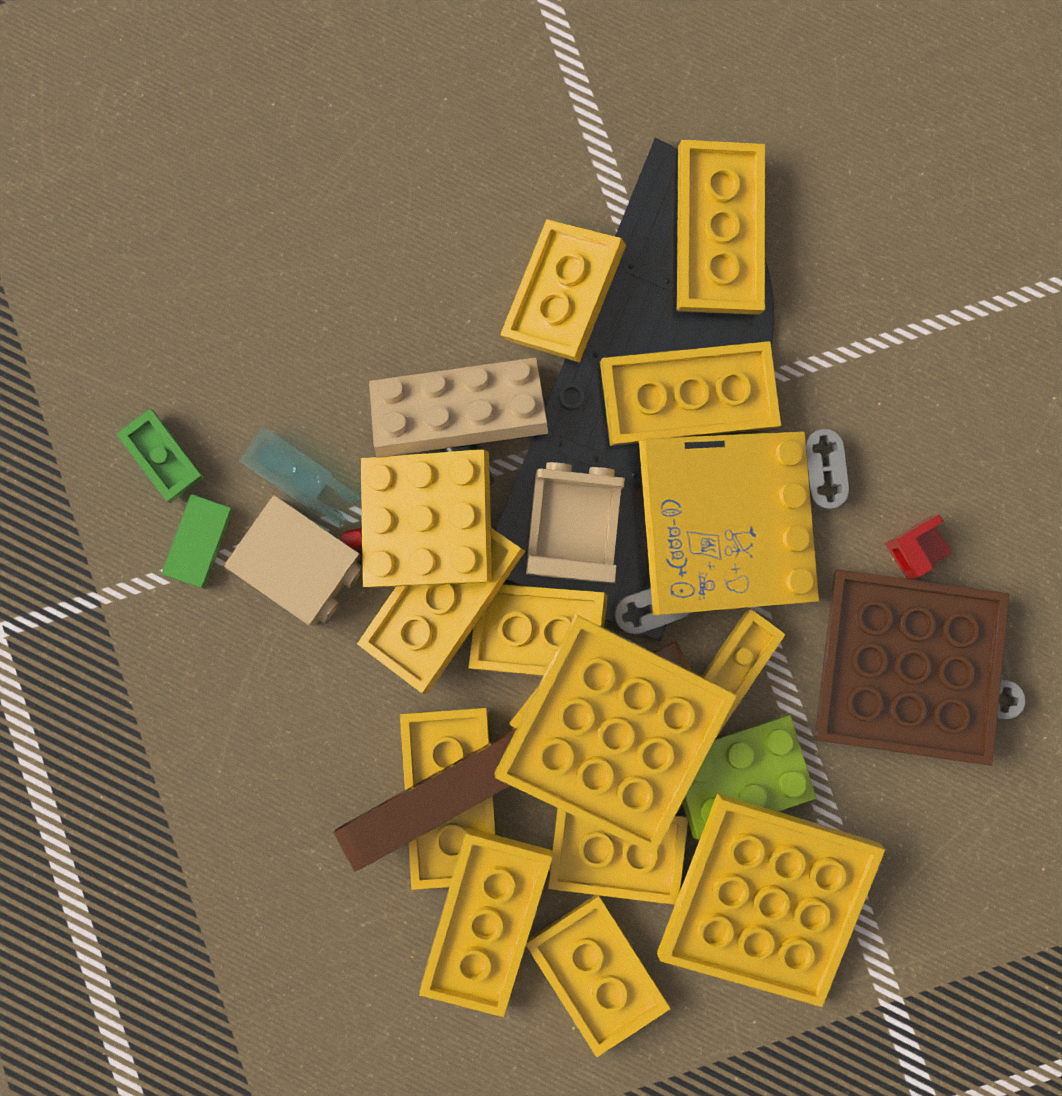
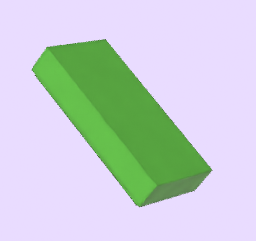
M190 494L161 574L205 589L234 509Z

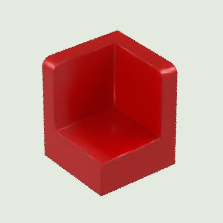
M940 514L926 518L885 543L906 579L918 578L934 569L933 564L950 555L951 550L936 527L944 522Z

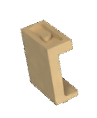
M548 462L546 463V469H538L535 474L525 574L615 583L616 565L613 564L620 496L625 478L614 477L615 470L609 468L590 467L589 474L572 472V465L565 463Z
M275 495L272 496L224 564L225 568L309 626H316L319 621L326 623L339 605V602L335 600L344 585L350 588L363 571L362 565L359 564L362 556L359 552L340 541Z

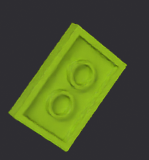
M783 715L717 737L714 740L682 801L693 838L698 840L701 838L717 793L778 812L817 799L791 715Z

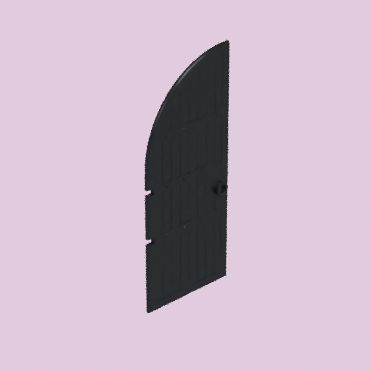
M655 138L616 232L615 237L622 238L626 247L581 361L579 363L565 358L545 407L548 434L535 435L533 437L496 528L497 532L525 550V553L507 580L526 587L604 592L608 595L605 619L613 623V610L617 602L625 596L651 588L639 443L610 446L600 367L601 359L768 341L771 342L772 348L774 334V298L766 258L765 311L760 315L677 311L678 149L658 138ZM743 432L727 433V434H718V435H739V434H742ZM546 463L572 465V472L589 474L590 467L609 468L615 470L614 477L625 478L620 496L613 564L616 565L615 583L525 574L535 474L538 469H546ZM632 602L627 604L628 612L622 614V619L624 622H632L634 627L640 625L638 618L651 613L649 605L642 608H634ZM667 624L640 634L661 641Z

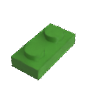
M152 409L147 410L116 434L164 499L169 503L174 502L205 478Z

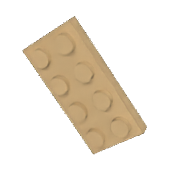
M536 357L369 381L373 442L377 458L548 434Z

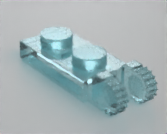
M262 427L239 460L240 463L308 509H316L339 526L342 525L346 518L334 507L327 506L319 501L327 487L329 486L338 492V495L349 503L353 502L356 504L361 497L336 480L332 472L265 427Z

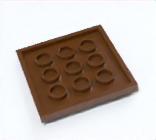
M835 570L814 740L992 766L1010 593Z

